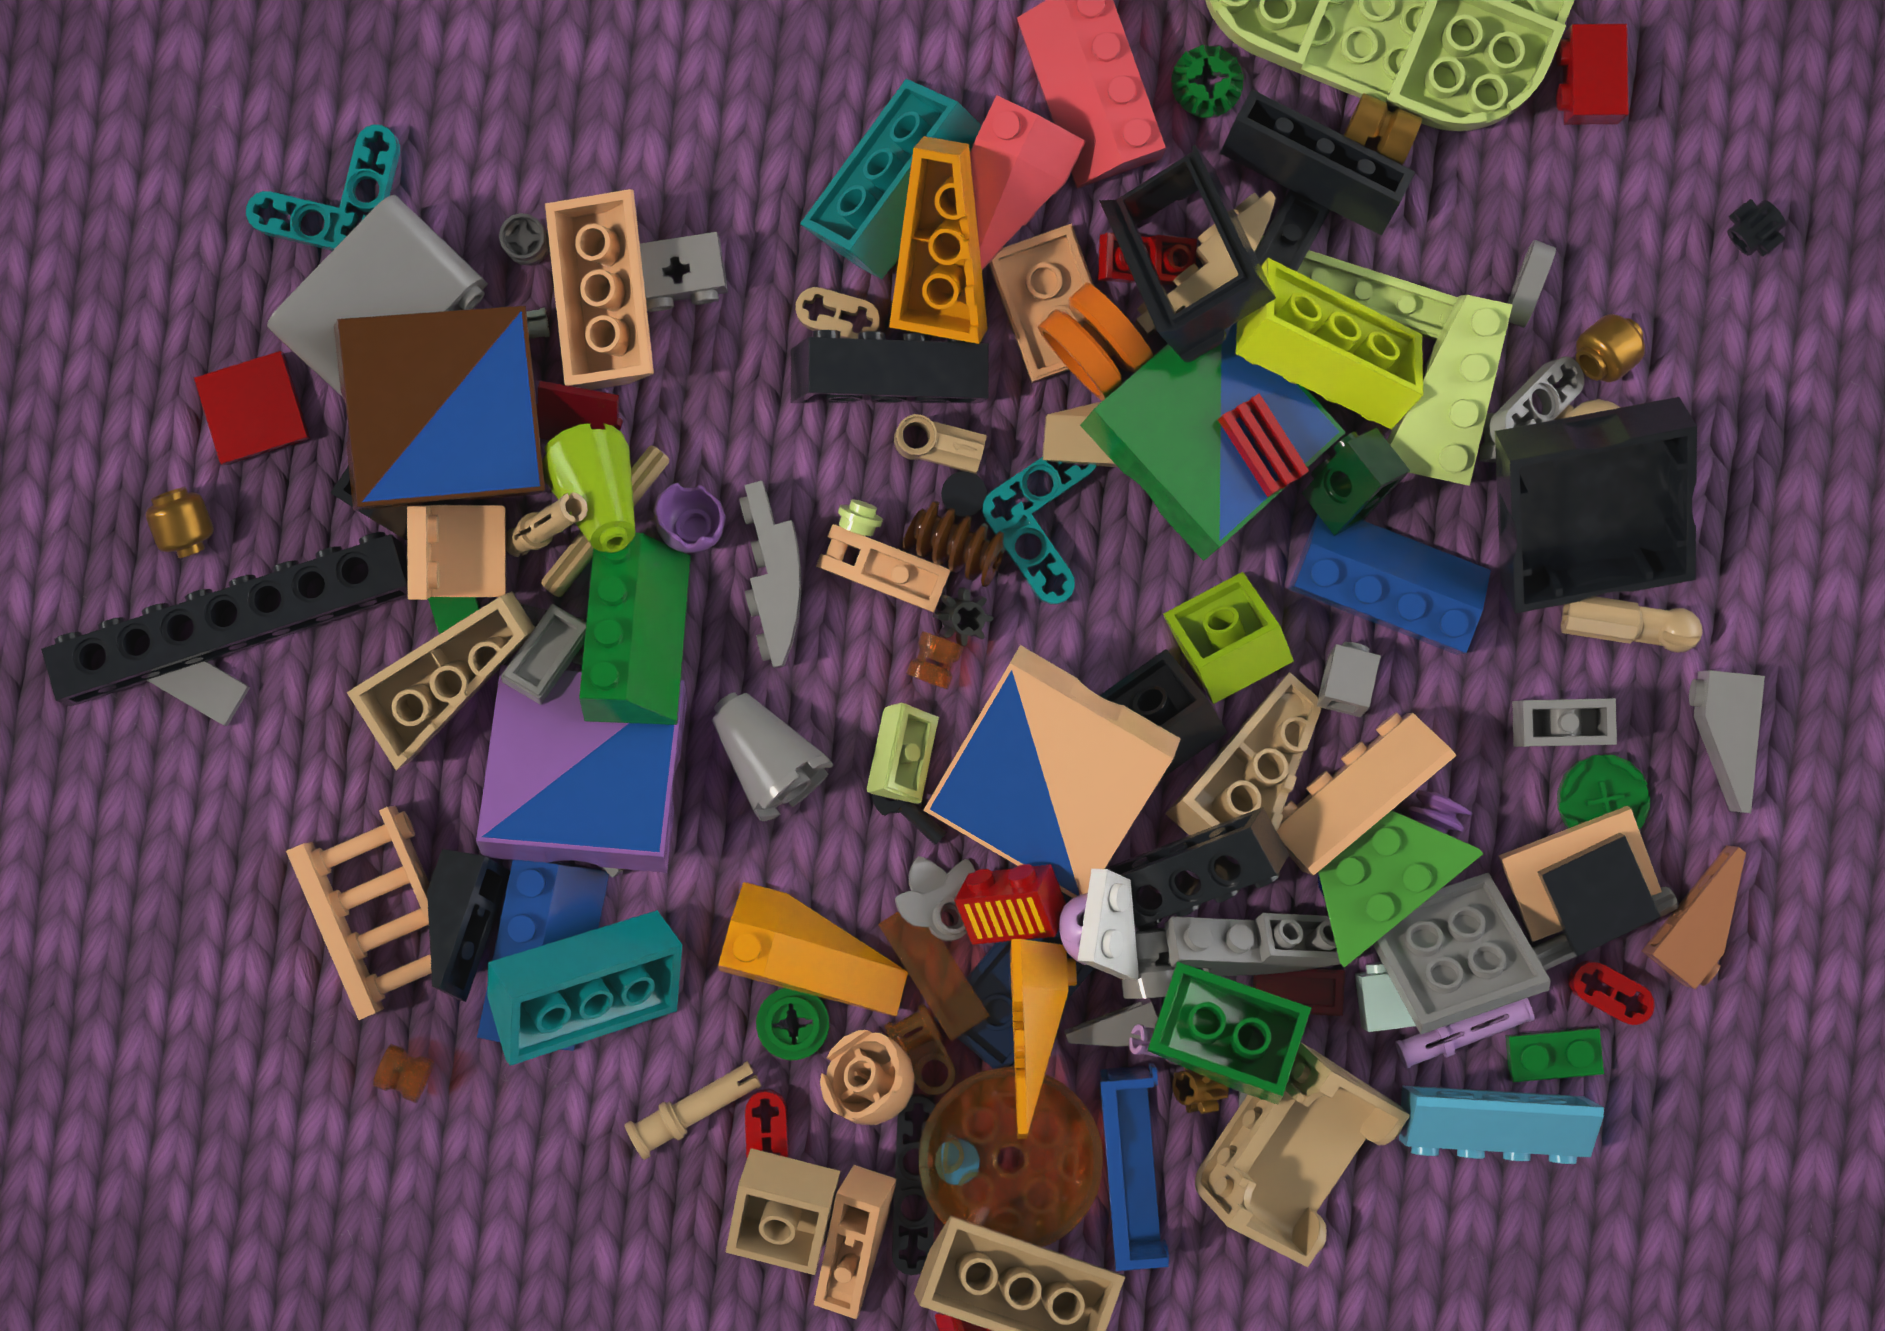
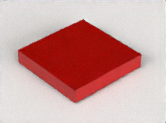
M278 351L194 377L221 465L225 466L310 439L284 352Z

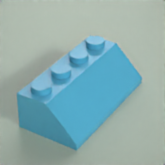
M1402 1086L1401 1107L1410 1114V1117L1399 1134V1141L1405 1146L1411 1147V1153L1416 1155L1438 1156L1439 1148L1457 1149V1156L1464 1158L1482 1159L1485 1158V1151L1503 1152V1159L1512 1161H1531V1154L1549 1155V1162L1576 1164L1577 1157H1591L1604 1117V1107L1584 1096Z

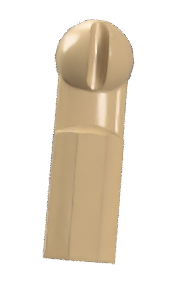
M1592 596L1580 602L1564 604L1561 631L1565 634L1630 644L1634 641L1659 645L1669 651L1678 653L1687 652L1696 647L1702 636V625L1699 618L1692 611L1684 608L1662 610L1639 606L1635 602Z

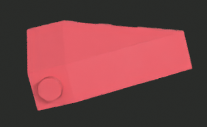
M996 95L970 152L982 270L997 256L1014 234L1035 216L1037 210L1065 185L1086 142L1047 119Z

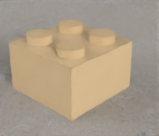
M751 1148L738 1185L726 1253L815 1275L827 1235L840 1171Z

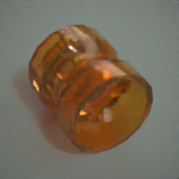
M922 631L917 643L920 651L917 658L910 662L906 674L948 690L953 678L950 670L953 663L960 659L964 647ZM926 658H929L936 662L942 663L943 666L939 667L937 665L926 662L925 660Z
M391 1043L378 1066L373 1086L384 1091L390 1089L401 1092L404 1099L417 1103L430 1078L434 1060L422 1055L414 1058L407 1055L405 1048Z

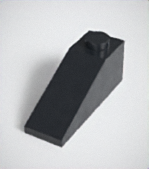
M442 849L427 891L432 987L464 1002L467 1001L510 875L508 869L486 856Z

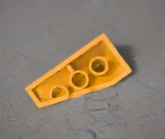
M1011 939L1010 966L1017 1138L1027 1139L1067 1000L1068 986L1077 985L1076 960L1074 958H1067V951L1061 944Z

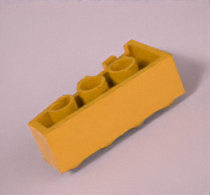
M923 136L913 148L889 327L979 344L988 327L969 144Z

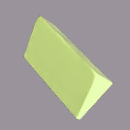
M898 703L884 708L867 792L877 796L916 804L922 802L939 720L938 716L905 703Z

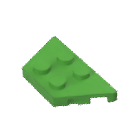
M1392 810L1318 872L1339 961L1345 968L1483 855L1482 851L1477 847Z

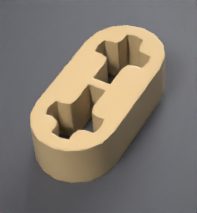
M812 287L803 291L796 301L795 310L799 321L804 327L812 331L837 330L841 332V338L858 339V333L853 332V324L840 318L842 313L857 316L859 310L867 311V319L873 322L871 327H863L861 332H878L880 329L878 310L872 303L866 300L824 288ZM816 297L822 298L823 306L826 309L836 311L835 316L819 314L817 321L810 320L809 311L804 309L805 303L813 304Z

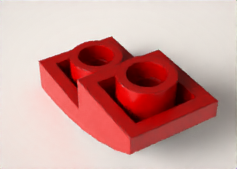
M1114 233L1100 235L1098 280L1136 283ZM1158 234L1150 237L1141 236L1162 285H1176L1173 280L1191 265H1196L1197 239Z

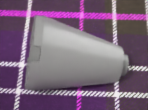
M736 692L730 693L715 705L714 710L716 714L712 719V723L750 805L760 820L767 821L781 815L776 809L781 804L789 802L794 807L812 793L828 776V772L824 768H831L833 766L829 758L748 693L739 696Z

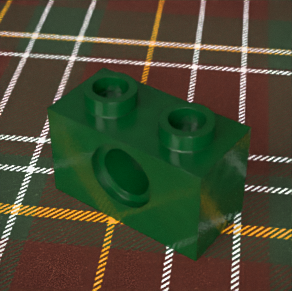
M1377 428L1360 436L1356 432H1352L1340 440L1334 447L1337 454L1333 458L1322 462L1311 472L1314 480L1302 492V495L1334 536L1364 521L1410 472V469Z

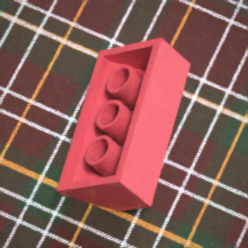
M1045 0L1017 17L1019 28L1053 123L1086 141L1071 171L1077 189L1162 159L1166 147L1113 0Z

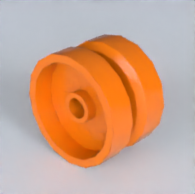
M1086 282L1068 300L1069 308L1075 319L1065 312L1055 310L1038 326V329L1050 348L1073 375L1097 398L1103 401L1123 384L1122 376L1115 364L1126 372L1134 374L1154 356L1146 341L1123 312L1094 285Z

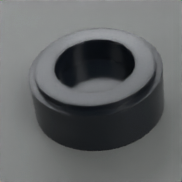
M966 471L957 472L948 477L941 491L942 503L948 511L950 508L955 509V516L965 518L967 515L972 517L979 513L987 496L986 486L982 479L976 474Z

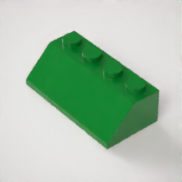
M635 533L632 541L618 552L610 553L596 549L593 550L579 695L584 721L665 725H677L691 558L690 555L677 551L643 533Z

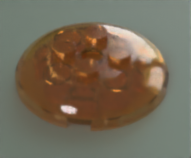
M999 1067L971 1075L952 1087L932 1110L920 1140L919 1173L922 1187L930 1206L944 1225L950 1216H954L1045 1247L1064 1237L1083 1219L1095 1200L1101 1182L1103 1150L1095 1121L1083 1101L1069 1087L1045 1074L1027 1139L1017 1138L1015 1067ZM958 1138H962L975 1146L979 1154L980 1164L979 1169L965 1172L960 1177L958 1185H953L946 1182L944 1174L953 1173L962 1165L964 1150L961 1142L958 1140ZM943 1143H944V1150H943V1168H944V1173H943L942 1162H941V1151H942V1144H943ZM949 1143H953L959 1150V1157L954 1164L948 1166ZM1013 1146L1020 1149L1024 1155L1021 1164L1012 1169L1001 1166L997 1157L1002 1148ZM971 1177H974L969 1182L965 1183L966 1180H968Z

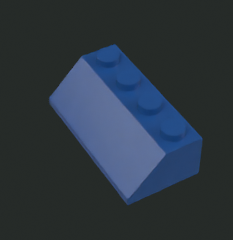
M1317 514L1288 589L1450 653L1460 655L1467 653L1483 612L1491 570L1366 521H1362L1334 536Z
M513 860L492 961L598 929L610 875L605 870L561 861L546 863ZM486 990L477 1038L500 1042ZM575 1045L560 1050L574 1051Z

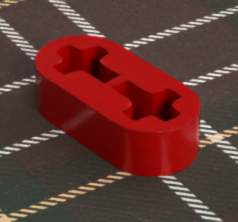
M1590 960L1582 961L1571 970L1569 986L1573 994L1613 1018L1630 1025H1640L1648 1021L1653 1015L1655 1003L1651 992L1644 986L1608 966ZM1595 970H1598L1597 979L1609 986L1606 994L1596 989H1590L1586 994L1584 992L1586 984L1581 981L1582 975L1584 973L1592 975ZM1617 992L1633 997L1638 992L1637 1001L1642 1004L1641 1010L1639 1012L1630 1011L1626 1016L1624 1014L1626 1006L1614 999Z
M759 1090L751 1096L746 1104V1158H748L751 1148L763 1150V1138L771 1137L772 1152L780 1153V1156L789 1158L787 1105L782 1095L775 1090ZM764 1098L769 1099L772 1107H778L779 1113L771 1117V1130H763L762 1116L754 1114L753 1108L761 1105Z

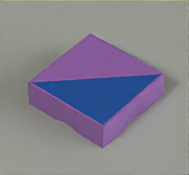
M501 665L476 843L482 856L546 863L575 860L605 868L667 873L674 818L673 781L681 758L687 707L685 681L681 680L677 725L584 721L579 700L582 672L565 670L540 705L502 683L501 675L508 665Z

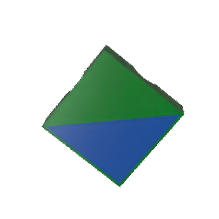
M1237 322L1225 329L1226 339L1223 343L1191 362H1184L1173 348L1167 344L1094 408L1080 424L1116 466L1147 492L1158 508L1159 513L1203 561L1219 549L1283 490L1281 489L1270 497L1266 496L1219 423L1218 419L1223 414L1232 411L1238 405L1249 401L1253 396L1260 393L1307 467L1346 433L1305 387L1290 383L1282 376L1259 365L1251 364L1236 354ZM1241 418L1236 419L1275 482L1279 480L1266 457L1257 448L1255 440Z

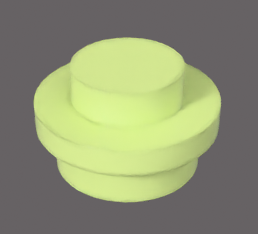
M855 499L851 500L850 505H840L838 514L841 515L839 526L864 536H873L876 527H881L883 518L876 515L877 507Z

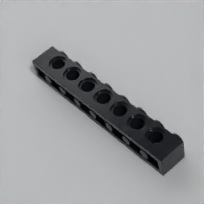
M385 532L371 533L361 537L359 545L344 550L341 546L325 548L315 554L316 559L301 564L297 560L286 561L272 567L273 573L258 578L255 575L240 576L230 580L228 588L212 592V589L194 591L185 596V602L170 607L168 603L155 604L144 608L141 611L142 616L127 621L123 617L103 621L98 624L99 630L84 635H82V632L60 635L54 639V645L41 649L55 700L68 706L78 705L148 682L147 680L182 668L204 661L209 662L407 597V560L402 543L392 534L386 535ZM359 564H367L369 572L366 579L361 583L352 584L350 574L353 568ZM316 578H324L325 588L323 592L316 598H308L307 588L310 582ZM280 592L281 603L279 607L273 612L266 613L264 610L265 599L271 593ZM236 606V620L230 626L222 627L221 615L223 611L228 607ZM192 620L194 625L192 635L187 640L179 641L177 632L180 625L185 621ZM148 634L150 638L149 648L142 655L136 656L134 652L135 642L139 637ZM100 649H104L106 652L104 664L100 668L93 670L91 667L93 654Z

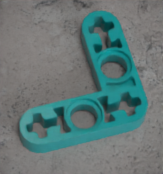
M373 124L365 127L359 133L355 142L339 208L271 191H262L256 193L248 201L246 206L248 222L265 235L333 251L345 239L347 229L353 230L357 226L359 216L355 212H350L352 206L363 212L370 213L382 200L390 196L400 156L398 138L383 125ZM379 136H383V141L389 146L387 152H379L376 165L380 169H385L383 175L372 169L361 168L362 163L372 166L374 153L367 148L369 142H377ZM364 179H374L379 185L377 198L369 203L359 201L355 195L357 184ZM273 202V208L278 212L291 215L290 231H285L289 224L277 218H270L268 224L264 225V219L258 215L259 209H267L269 203ZM291 206H296L291 214ZM310 212L321 213L325 220L323 230L315 236H307L301 230V220Z
M1041 457L991 491L984 500L982 515L994 535L999 531L1004 533L1003 547H1005V551L1035 595L1044 603L1058 605L1065 602L1072 595L1075 588V579L1032 514L1089 476L1096 468V465L1088 464L1087 468L1083 470L1077 465L1072 466L1064 472V475L1070 480L1062 484L1058 471ZM1057 462V465L1060 466L1063 462ZM1043 471L1051 476L1053 488L1048 495L1035 496L1029 491L1027 479L1032 473ZM1018 483L1023 497L1033 506L1025 510L1021 501L1011 509L1010 513L1013 517L1011 520L1006 521L1002 516L994 519L991 515L995 508L993 500L999 497L1001 501L1006 502L1016 496L1017 493L1010 489V487ZM1032 534L1040 540L1041 552L1036 558L1026 560L1017 554L1015 543L1021 535ZM1050 554L1055 563H1050L1046 567L1054 577L1060 574L1065 577L1066 582L1061 586L1064 593L1061 596H1057L1055 592L1046 594L1042 589L1046 583L1044 575L1039 570L1033 577L1027 568L1039 565Z

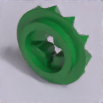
M1202 44L1190 51H1185L1174 66L1171 77L1172 92L1178 104L1188 113L1202 118L1217 117L1228 112L1238 102L1243 90L1244 73L1238 64L1237 57L1225 51L1222 46L1214 47ZM1204 63H1207V68L1210 69L1212 76L1226 77L1215 83L1211 94L1212 99H1209V92H1206L1204 85L1189 84V82H1194L1195 79L1202 76Z
M782 988L771 993L761 1004L756 1018L757 1034L763 1046L771 1054L785 1060H800L811 1056L823 1045L828 1035L829 1016L823 1001L817 996ZM789 1004H793V1010H796L798 1018L812 1019L813 1023H807L806 1026L799 1028L796 1043H793V1036L790 1035L788 1028H781V1026L773 1027V1023H779L780 1020L787 1018L788 1011L790 1010Z

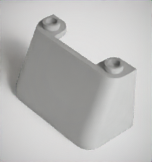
M391 195L375 206L275 310L268 320L267 327L342 396L334 334V324L337 319L443 312L449 310L457 311L461 309L471 310L482 300L485 294L483 289L488 283L397 195Z

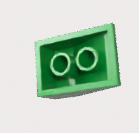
M1177 961L1147 1051L1229 1088L1278 1105L1284 1095L1311 1007Z

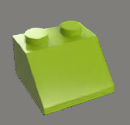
M1244 572L1163 613L1195 677L1213 704L1294 662L1280 624Z

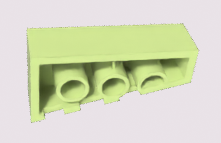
M1461 295L1458 297L1423 368V396L1394 426L1387 439V442L1410 469L1409 473L1470 486L1512 304L1471 295Z

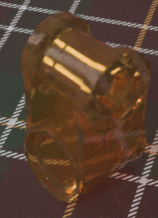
M925 1003L918 1006L917 1012L893 1024L889 1021L884 1024L889 1038L896 1041L910 1057L915 1082L922 1091L937 1095L944 1093L952 1086L956 1076L955 1063ZM917 1027H923V1029H921L920 1031L908 1037H904V1034L916 1029ZM939 1060L947 1066L948 1078L943 1083L934 1085L924 1079L922 1069L928 1061Z

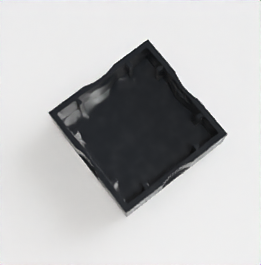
M1680 397L1495 431L1500 579L1515 614L1580 602L1604 593L1634 592L1696 580V525L1692 514V497L1697 482V425Z

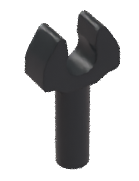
M872 794L874 805L883 816L890 812L901 813L934 845L947 833L918 804L897 799L890 801L885 797Z

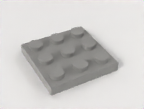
M1489 872L1441 888L1373 944L1420 1034L1549 991L1551 982L1549 976Z

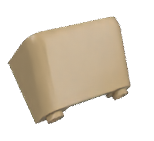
M1300 1042L1284 1095L1279 1104L1277 1105L1251 1095L1246 1096L1201 1163L1195 1178V1189L1227 1227L1308 1267L1326 1242V1224L1317 1213L1318 1209L1364 1141L1367 1139L1379 1146L1388 1144L1400 1134L1410 1114L1385 1095Z

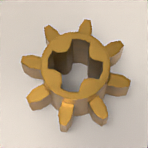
M1185 1067L1184 1071L1174 1073L1172 1084L1174 1096L1179 1103L1186 1105V1112L1188 1113L1200 1111L1201 1114L1219 1111L1217 1100L1228 1098L1229 1087Z

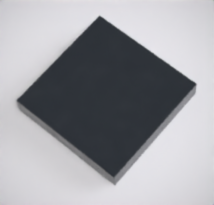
M1622 833L1611 836L1537 872L1569 945L1576 956H1580L1661 917L1628 841Z

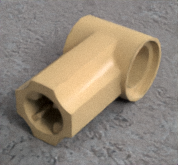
M913 414L905 417L900 422L894 434V445L899 454L909 460L920 459L977 474L987 435L931 421L923 415ZM911 426L922 428L928 437L927 444L919 449L909 447L904 442L903 431Z

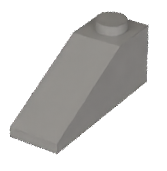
M1713 670L1698 671V677L1692 680L1689 689L1690 706H1695V722L1729 811L1751 813L1765 676Z

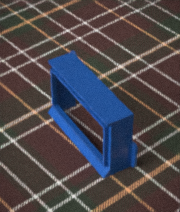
M1154 1063L1149 1064V1071L1145 1065L1100 1069V1088L1116 1271L1169 1267L1168 1245L1165 1239L1160 1240L1148 1088L1158 1086L1157 1068Z

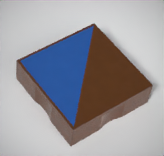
M526 306L337 319L334 324L340 390L345 401L348 421V440L346 446L353 511L420 505L428 501L461 498L479 500L536 495L545 491Z

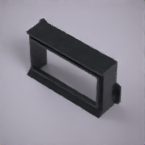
M1196 145L1191 147L1193 152L1116 200H1099L1157 332L1184 362H1191L1223 343L1226 339V328L1276 299L1216 170ZM1199 190L1239 275L1175 314L1136 225L1174 201L1183 200Z

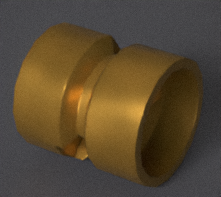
M1363 93L1344 136L1403 165L1423 118L1400 108L1390 112L1386 102Z

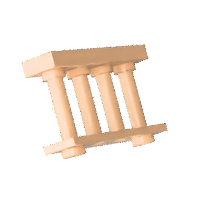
M389 806L379 810L385 823L384 825L327 850L315 849L313 842L303 843L286 851L358 1020L383 1010L384 1007L381 1000L385 999V993L431 974L430 954L379 977L376 974H369L363 958L367 957V951L429 925L427 891L430 884L410 840L411 837L415 836L413 825L406 812L402 811L399 813L396 806ZM388 842H393L403 865L402 867L341 893L340 890L333 891L327 874L331 873V867ZM406 884H411L421 907L420 909L359 935L358 932L351 933L345 916L349 915V909Z

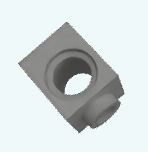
M1344 642L1342 645L1336 644L1327 657L1317 707L1361 718L1370 707L1381 655L1369 653L1370 649L1359 643Z

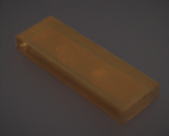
M899 911L878 924L951 1041L991 1017L944 941L935 937L929 928L911 925L901 916Z

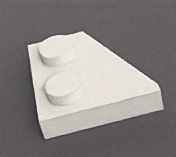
M1091 868L1077 961L1121 979L1138 980L1139 971L1131 880L1108 869Z

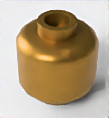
M1614 314L1605 315L1585 330L1576 341V361L1583 373L1592 380L1617 381L1640 363L1644 357L1643 331L1632 319H1625Z
M181 487L151 499L153 506L147 510L146 520L159 550L163 552L176 551L178 557L183 558L205 549L202 541L213 534L214 528L200 494L188 493L186 487Z

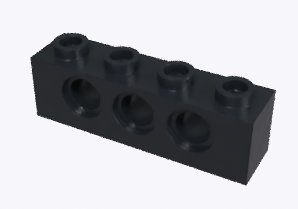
M1262 807L1122 861L1107 869L1131 880L1134 925L1139 931H1145L1156 926L1166 916L1175 913L1177 917H1183L1198 909L1201 903L1215 899L1217 903L1223 902L1235 896L1241 888L1252 884L1256 888H1260L1272 883L1280 876L1279 871L1288 858L1289 853ZM1226 856L1233 857L1239 864L1230 862ZM1187 871L1195 873L1199 879L1192 877ZM1149 886L1155 887L1160 893L1154 892Z

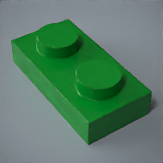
M1587 1027L1505 1035L1509 1079L1511 1082L1604 1074L1600 1028Z

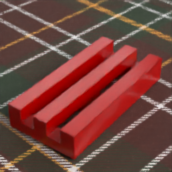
M1260 393L1253 396L1249 401L1238 405L1232 411L1226 412L1218 419L1267 497H1270L1309 472V469ZM1241 418L1255 440L1257 448L1266 457L1279 480L1275 482L1236 419Z

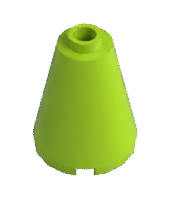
M590 423L580 424L562 431L544 447L546 452L542 461L544 481L558 500L567 493L568 495L572 492L581 495L587 503L588 511L584 519L575 524L594 549L602 552H618L624 549L635 536L629 446L623 433L612 425L604 424L606 430H592Z

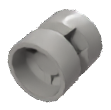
M1151 928L1145 931L1135 930L1139 975L1138 980L1122 979L1123 997L1126 999L1165 997L1175 967H1171L1165 928Z

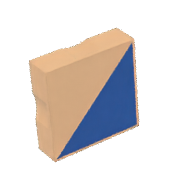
M1020 645L923 811L1017 866L1024 864L1032 866L1051 864L1061 891L1074 898L1088 893L1091 868L1105 869L1172 762L1181 739L1126 706L1098 696L1082 684L1078 678Z

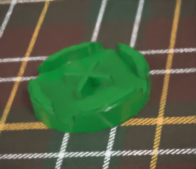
M1591 755L1575 762L1563 775L1557 790V809L1564 825L1567 828H1571L1629 806L1633 812L1638 829H1640L1644 825L1650 810L1647 782L1644 775L1628 760L1615 755Z

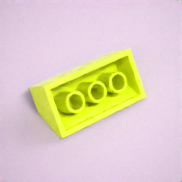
M1267 258L1262 265V269L1276 299L1237 322L1236 354L1251 364L1268 369L1282 376L1290 383L1303 386L1321 395L1329 402L1338 403L1360 414L1366 420L1375 421L1392 430L1423 396L1422 334Z

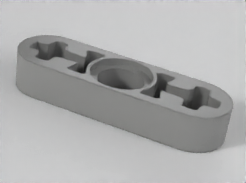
M1564 356L1543 364L1492 416L1490 434L1494 443L1495 431L1513 428L1515 425L1514 420L1520 419L1523 422L1516 427L1554 420L1580 394L1584 387V374L1577 361L1571 357ZM1562 378V380L1559 383L1560 388L1555 389L1553 384L1557 383ZM1533 393L1537 394L1541 399L1543 405L1542 414H1539L1533 407Z

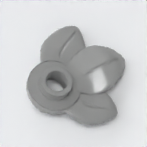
M922 856L915 858L908 875L911 891L895 897V903L901 916L913 926L929 928L935 937L943 941H955L963 937L967 931L954 899L968 873L975 872L971 862L965 859L956 864L946 874L942 868ZM943 911L949 912L953 916V926H946L942 922L941 915Z

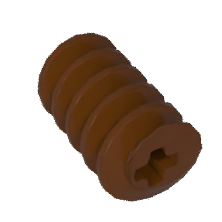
M936 500L926 510L923 508L919 510L906 531L903 548L910 550L916 545L917 555L923 558L933 552V563L941 566L949 560V570L954 573L962 571L965 567V577L971 581L976 580L982 574V586L987 587L994 578L1003 558L1005 547H1003L1004 533L999 531L991 540L986 539L988 525L984 523L973 533L970 531L972 517L967 515L957 525L954 523L956 510L950 508L940 517L938 516L940 502Z

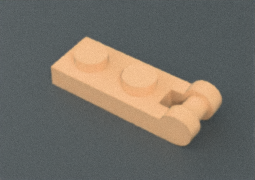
M832 524L827 536L831 539L826 554H820L816 567L932 613L935 612L951 572L949 569ZM848 546L860 550L854 566L842 562Z

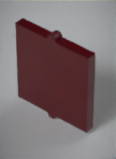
M545 381L539 382L536 409L540 439L551 440L562 431L580 424L590 423L592 430H606L604 424L612 425L618 430L621 429L623 420L619 418V395Z

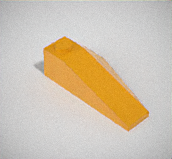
M745 882L742 884L729 923L718 964L719 970L725 973L895 1017L898 1014L908 971L788 893Z

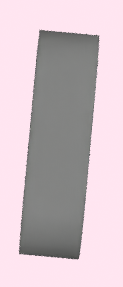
M1537 240L1532 241L1507 301L1508 304H1512L1509 318L1510 323L1525 328L1530 320L1556 253L1555 247Z

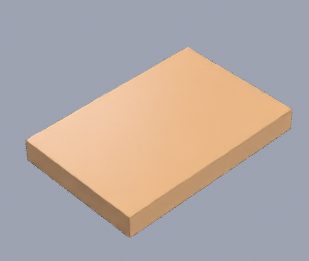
M1072 223L1004 247L989 263L1031 383L1069 370L1042 337L1038 326L1055 310L1065 312L1075 319L1069 308V298L1086 282L1094 285Z
M1629 806L1499 855L1528 935L1533 942L1563 930L1537 872L1618 833L1625 835L1651 896L1662 892L1633 812Z

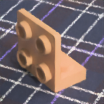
M503 505L407 506L408 600H427L430 597H500L505 595L506 508Z

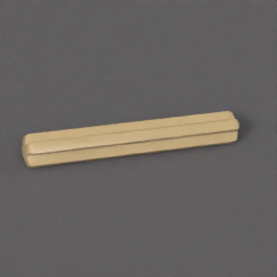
M649 446L631 468L634 506L669 464L668 456L655 446ZM582 532L577 535L541 581L542 586L554 596H563L593 558L594 548Z

